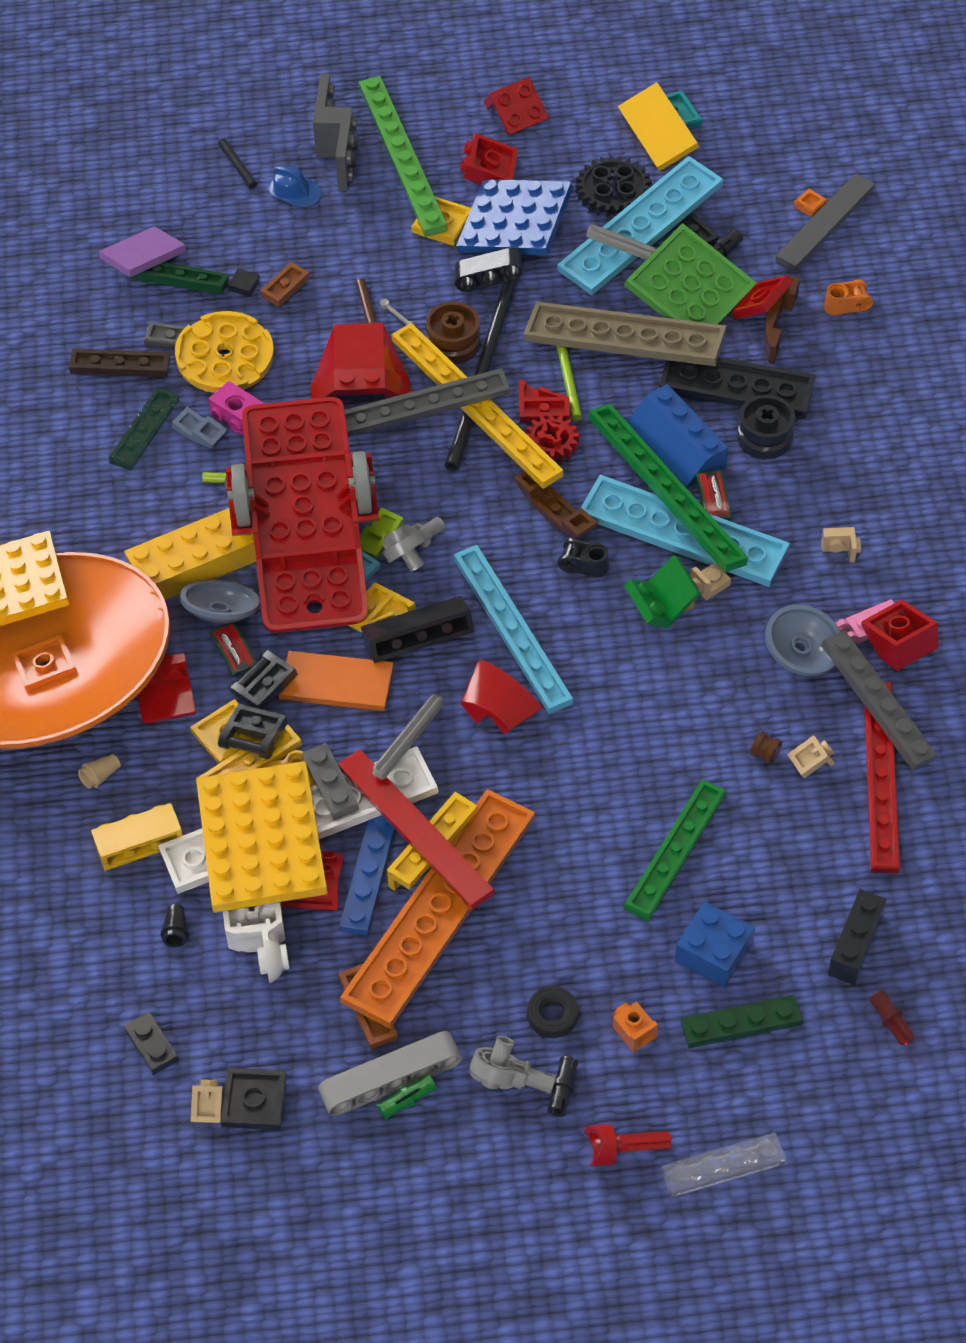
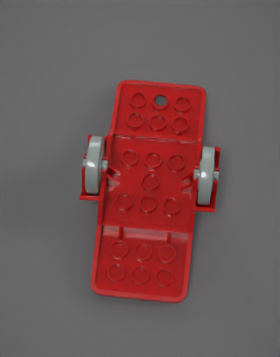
M336 397L256 404L246 407L242 412L246 466L241 463L232 464L231 467L225 468L228 486L227 495L232 536L253 534L264 627L272 633L354 625L365 621L368 616V602L359 523L379 521L377 493L371 453L356 451L350 455L343 402ZM311 602H318L322 605V609L318 613H311L307 610V606Z

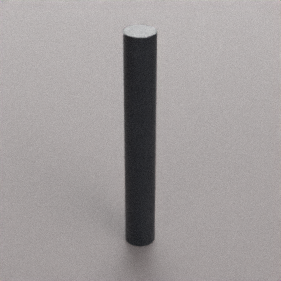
M221 139L218 145L247 186L250 189L257 186L255 179L227 140Z

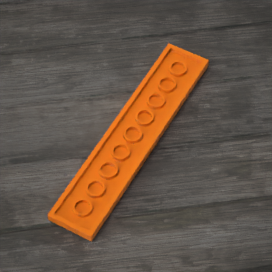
M486 789L476 804L478 812L450 844L490 885L535 819V812ZM432 868L340 996V1003L389 1029L396 1022L472 911Z

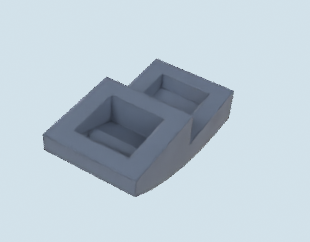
M188 406L177 416L171 425V428L178 433L209 448H213L228 430L210 416L204 419Z

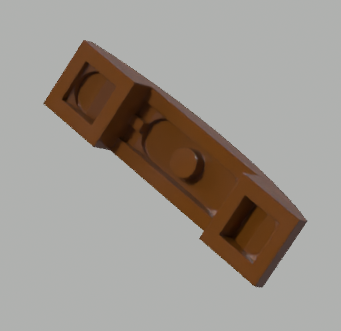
M795 276L792 278L793 283L767 313L764 348L769 363L774 364L780 347L782 330L776 328L783 309L793 310L799 293L800 277Z
M525 471L514 477V481L535 509L563 533L578 539L598 526V522L582 508L576 510L550 485L543 489Z

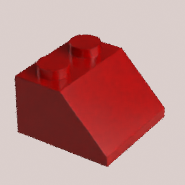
M903 599L861 621V626L879 658L897 671L939 648L938 623Z

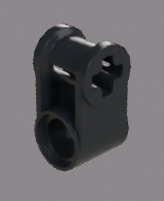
M575 538L565 540L563 555L559 557L557 562L561 570L595 578L603 577L609 571L607 547L600 543L585 542Z

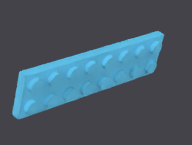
M688 156L602 228L652 246L723 186V178ZM589 238L557 264L558 272L590 295H593L633 262L637 256Z
M599 475L581 506L583 510L598 522V525L708 565L713 563L718 565L656 494ZM711 515L748 556L746 566L728 572L770 587L789 550L790 543Z

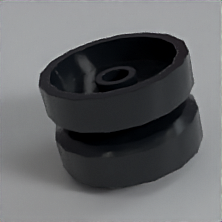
M758 395L748 399L742 405L739 414L737 434L739 446L748 455L762 460L775 459L784 455L790 449L793 441L794 409L787 401L778 396Z

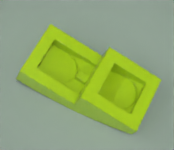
M382 507L378 512L379 521H373L371 526L366 525L360 535L361 551L375 558H378L385 550L383 546L384 538L403 526L405 522L403 517Z

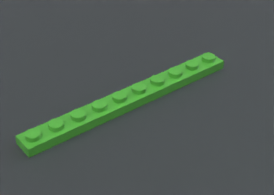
M381 76L359 81L361 93L424 236L428 237L448 231L444 216Z

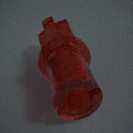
M885 990L875 993L869 1001L883 1019V1026H888L899 1044L903 1046L908 1045L914 1040L915 1036L902 1018L903 1012L897 1010Z

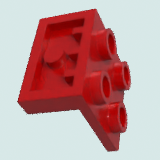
M530 77L489 93L483 101L486 109L495 107L508 135L548 119L546 110Z
M184 653L165 656L154 676L137 695L143 724L196 714Z
M334 851L321 852L327 887L326 895L281 902V907L338 910L339 878L344 854Z

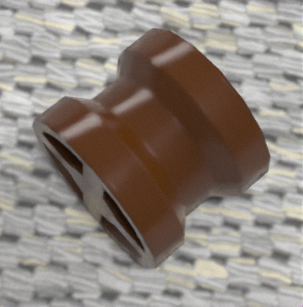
M761 731L752 745L750 755L755 758L761 757L765 763L771 765L777 758L783 741L778 738L772 739L768 733Z

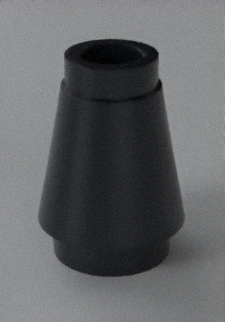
M172 904L167 908L160 933L163 943L171 948L183 946L189 938L184 907L179 904Z

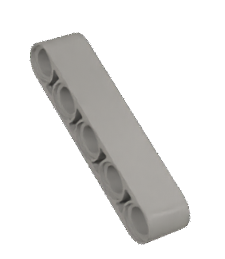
M442 1031L330 1077L320 1083L318 1091L329 1115L338 1116L397 1092L400 1086L405 1085L406 1087L427 1073L433 1077L457 1066L462 1061V1056L450 1032Z

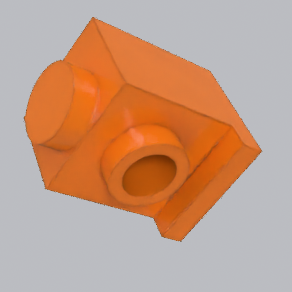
M638 1002L632 1005L624 1003L615 1010L613 1028L633 1053L657 1038L658 1024L655 1020H651Z

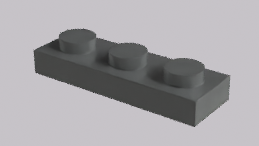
M327 743L302 752V759L306 762L307 769L333 820L359 810L358 802Z

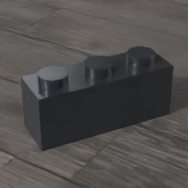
M859 889L831 957L828 976L852 985L856 984L882 920L887 901L886 898Z

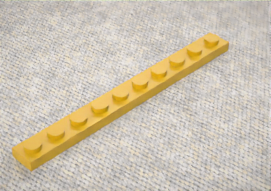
M412 323L392 334V341L437 385L467 378ZM491 399L460 407L543 489L563 477V469Z

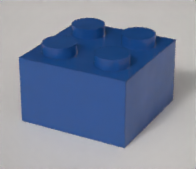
M704 901L676 944L675 962L726 988L753 944L755 927Z

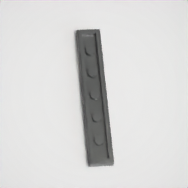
M855 173L779 251L775 261L795 272L874 190L875 183Z

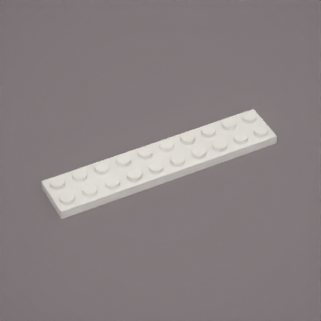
M418 747L408 749L388 774L387 778L411 803H415L438 794V787ZM345 775L344 777L358 802L359 810L333 820L316 785L310 787L319 839L382 815ZM202 829L158 845L177 894L209 882Z

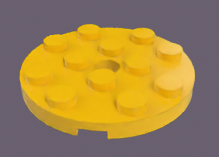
M221 311L201 316L200 321L191 326L188 324L176 341L175 357L179 372L186 381L205 392L215 393L227 381L245 390L258 383L268 373L273 363L274 349L269 331L259 325L258 320L239 312ZM225 349L230 351V353L225 354L224 357H222V354L219 353L221 350Z

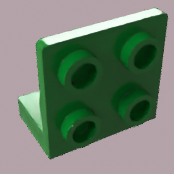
M674 555L648 582L630 578L624 584L646 623L665 629L701 594L679 557Z

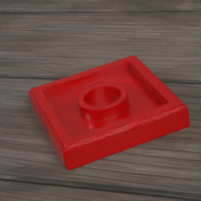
M789 275L757 282L732 310V316L736 320L768 312L790 287L793 280Z

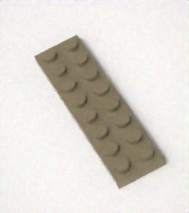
M536 302L523 335L525 342L716 366L727 332L726 325Z

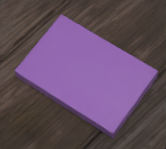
M154 226L100 250L99 258L127 276L132 277L186 251L185 244Z

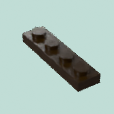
M73 348L69 370L70 374L168 377L171 357L170 352Z

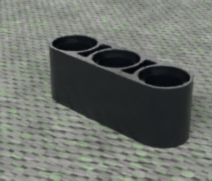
M507 248L458 261L455 265V287L460 291L469 292L520 278L522 275L521 252L515 248Z

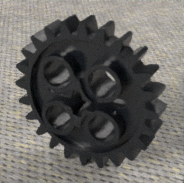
M609 156L607 161L600 157L599 163L592 160L591 166L585 164L584 170H580L579 177L576 178V193L578 194V200H582V206H588L589 212L596 209L598 216L605 212L606 218L611 213L617 216L652 186L650 173H645V167L639 168V162L631 164V158L622 161V156H619L617 160ZM611 173L615 175L616 200H613Z

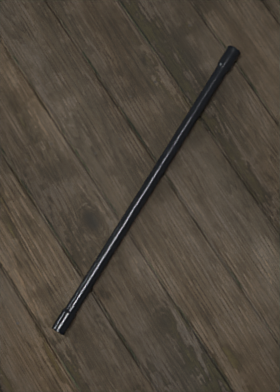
M517 279L503 283L474 376L489 371ZM464 411L462 412L452 446L449 449L444 464L447 470L453 472L459 470L464 455V447L473 422Z

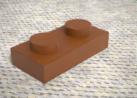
M290 262L260 290L261 297L280 308L310 279V273Z

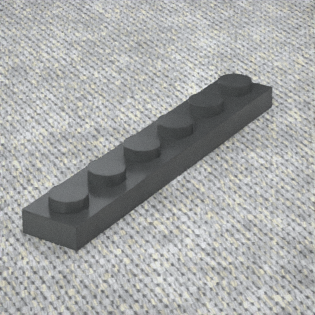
M844 630L825 638L821 644L822 648L910 768L915 770L934 761L937 756L936 752L848 633Z

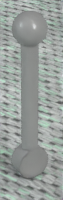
M388 299L380 300V307L382 309H388L406 326L410 323L415 326L413 321H408L390 306Z

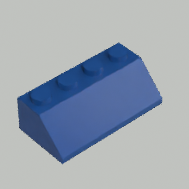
M668 384L648 394L627 420V423L687 489L697 484L696 473L722 470L727 466L728 447Z

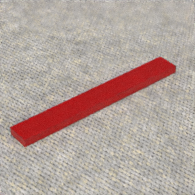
M884 682L892 693L891 682ZM864 705L871 873L899 874L900 858L894 745Z
M361 749L338 763L341 772L471 910L495 895L494 889L387 777L380 780L378 777L373 776L372 772L374 771L373 767L375 764Z

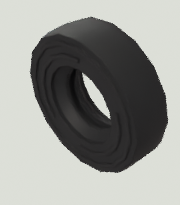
M555 986L542 988L534 993L528 1002L527 1018L529 1024L541 1036L546 1038L565 1036L574 1029L578 1022L579 1007L576 998L566 989ZM550 1003H556L563 1008L564 1015L557 1021H549L542 1015L543 1007Z

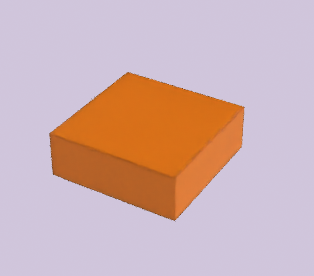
M808 189L794 201V207L813 218L827 203V199Z

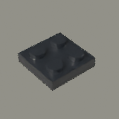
M227 1067L220 1121L221 1127L281 1130L287 1081L286 1070Z

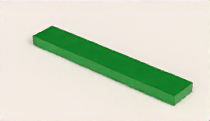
M702 779L626 901L624 905L625 911L650 922L726 797L727 790Z

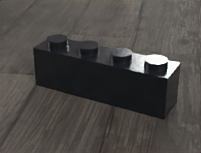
M461 596L361 626L365 648L374 663L475 632L470 608Z

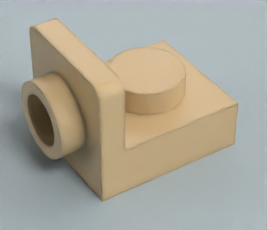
M854 527L823 528L821 549L822 552L833 553L848 551L849 562L852 563L855 562L856 554L861 552L860 537H856Z
M714 563L702 571L697 567L691 569V578L699 589L700 595L706 601L731 585V578Z
M814 735L787 754L804 778L825 763H828L830 766L835 764L831 757L834 754L832 748L826 740L820 742Z
M201 1080L200 1085L192 1086L190 1122L221 1123L225 1086H218V1080Z

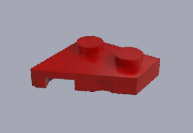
M519 380L520 423H531L532 420L539 422L541 415L545 419H549L550 414H553L555 419L562 415L564 422L570 419L569 396L553 393L541 386L538 390L527 386V381Z

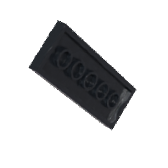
M718 357L716 366L666 360L659 388L668 384L677 395L741 407L748 399L758 395L778 396L791 405L796 417L806 418L816 375Z

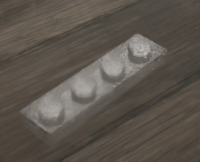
M776 1132L662 1165L661 1172L670 1196L675 1197L786 1163V1157Z

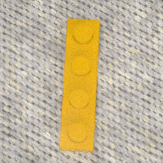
M287 724L275 744L273 755L269 760L260 758L259 754L240 750L197 778L268 767L273 761L282 759L289 752L302 746L301 739ZM257 739L254 742L261 744L263 739Z

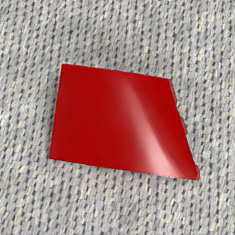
M480 660L475 664V671L468 682L467 691L464 693L460 703L476 724L490 716L504 735L543 708L513 677L484 660Z

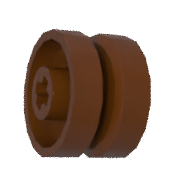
M451 301L441 303L429 312L426 319L427 338L454 365L473 359L479 352L480 319L478 313L471 306L462 302Z

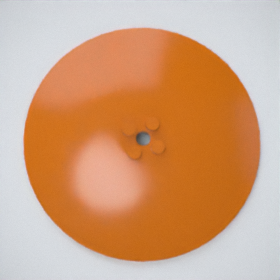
M83 552L56 553L70 605L0 626V749L40 746L74 736L108 719L143 690L159 668L170 638V618L165 600L158 587L147 575L126 562L100 554ZM44 662H49V663L46 664V665L39 666L40 664H42V663H44Z

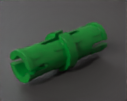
M427 1073L406 1087L405 1085L400 1086L398 1092L382 1102H378L376 1105L383 1118L387 1120L406 1107H414L416 1101L437 1090V1087L431 1076ZM416 1089L418 1090L413 1095L407 1097L403 1101L396 1104V1101L400 1100L401 1098L405 1097L406 1095L410 1094Z

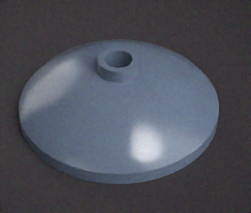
M223 580L194 582L185 586L180 594V602L188 612L214 624H228L246 619L259 609L260 603L259 596L252 589L238 583Z
M789 605L776 611L768 621L765 629V642L772 657L787 670L799 675L817 676L829 672L836 666L821 644L825 638L840 633V630L828 615L816 608L806 605Z

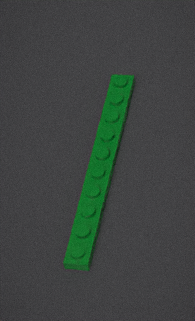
M611 404L589 410L588 418L724 572L747 565L748 556Z

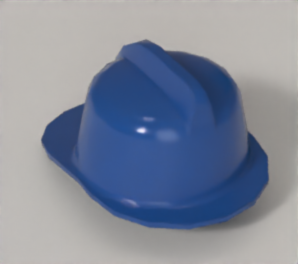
M294 166L275 168L273 180L268 186L271 196L299 208H307L319 202L321 198L320 187L314 181L304 177L300 169Z

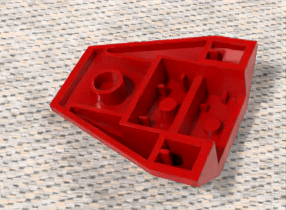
M383 322L334 325L311 385V399L366 394H385L386 399L411 393L410 380Z

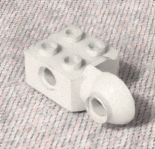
M280 902L223 911L229 949L238 952H257L260 973H268L269 983L277 980L284 970L289 969L286 944H280L286 940Z

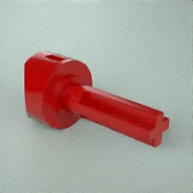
M611 1124L588 1125L584 1130L593 1148V1159L589 1166L613 1165L616 1161L617 1152L671 1149L672 1137L669 1135V1131L615 1135Z

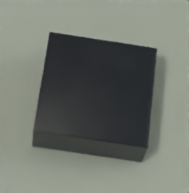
M238 268L228 283V291L250 297L260 281V275Z

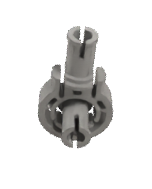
M435 517L424 525L419 523L413 526L403 525L384 538L383 546L385 550L382 553L388 563L402 556L410 569L409 571L413 572L425 564L415 550V547L418 545L422 548L428 547L431 544V538L445 530V524L441 518Z
M497 1036L494 1048L481 1047L475 1050L470 1064V1074L489 1089H510L516 1087L520 1090L526 1085L548 1094L551 1093L556 1075L532 1069L529 1061L523 1062L511 1055L510 1052L514 1046L512 1039L506 1036Z

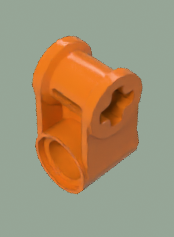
M854 280L830 284L826 292L824 310L830 315L864 312L870 309L873 305V299L866 291V282L864 280Z

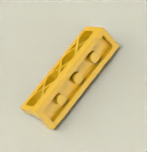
M454 792L429 822L451 843L478 812V806L457 792ZM410 844L387 869L388 887L394 891L400 885L410 890L430 867Z

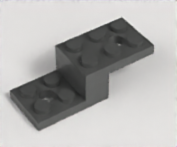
M321 74L313 118L316 156L336 158L338 191H348L349 182H353L354 169L351 165L356 164V151L354 149H358L359 142L358 135L354 134L357 131V117H353V110L350 107H336V101H332L335 94V85L330 82V74Z

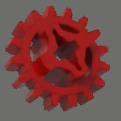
M553 414L549 415V419H545L541 415L539 422L532 420L531 426L526 427V434L553 461L559 459V461L564 462L565 455L571 458L572 451L578 450L579 433H577V426H571L572 420L570 419L564 422L562 415L557 419L554 418Z

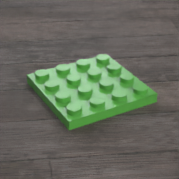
M682 223L625 281L624 286L664 318L719 325L757 282Z

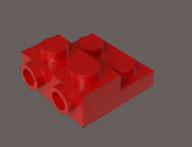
M475 133L471 141L467 140L463 149V154L467 155V157L463 158L460 165V170L464 171L463 178L478 184H482V181L490 179L513 180L518 149Z

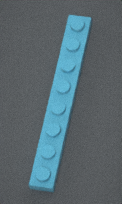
M478 545L455 553V563L548 714L572 705L573 698Z

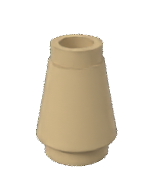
M111 754L84 763L82 768L78 770V775L86 788H97L116 772L121 765L118 758Z

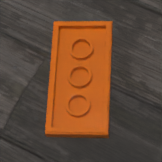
M288 651L286 663L294 667L298 675L281 691L279 700L385 711L394 662L380 661L374 663L373 660Z

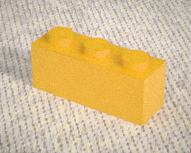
M171 803L155 806L151 810L140 814H132L122 820L102 824L98 828L91 830L104 871L159 853L158 845L183 836Z

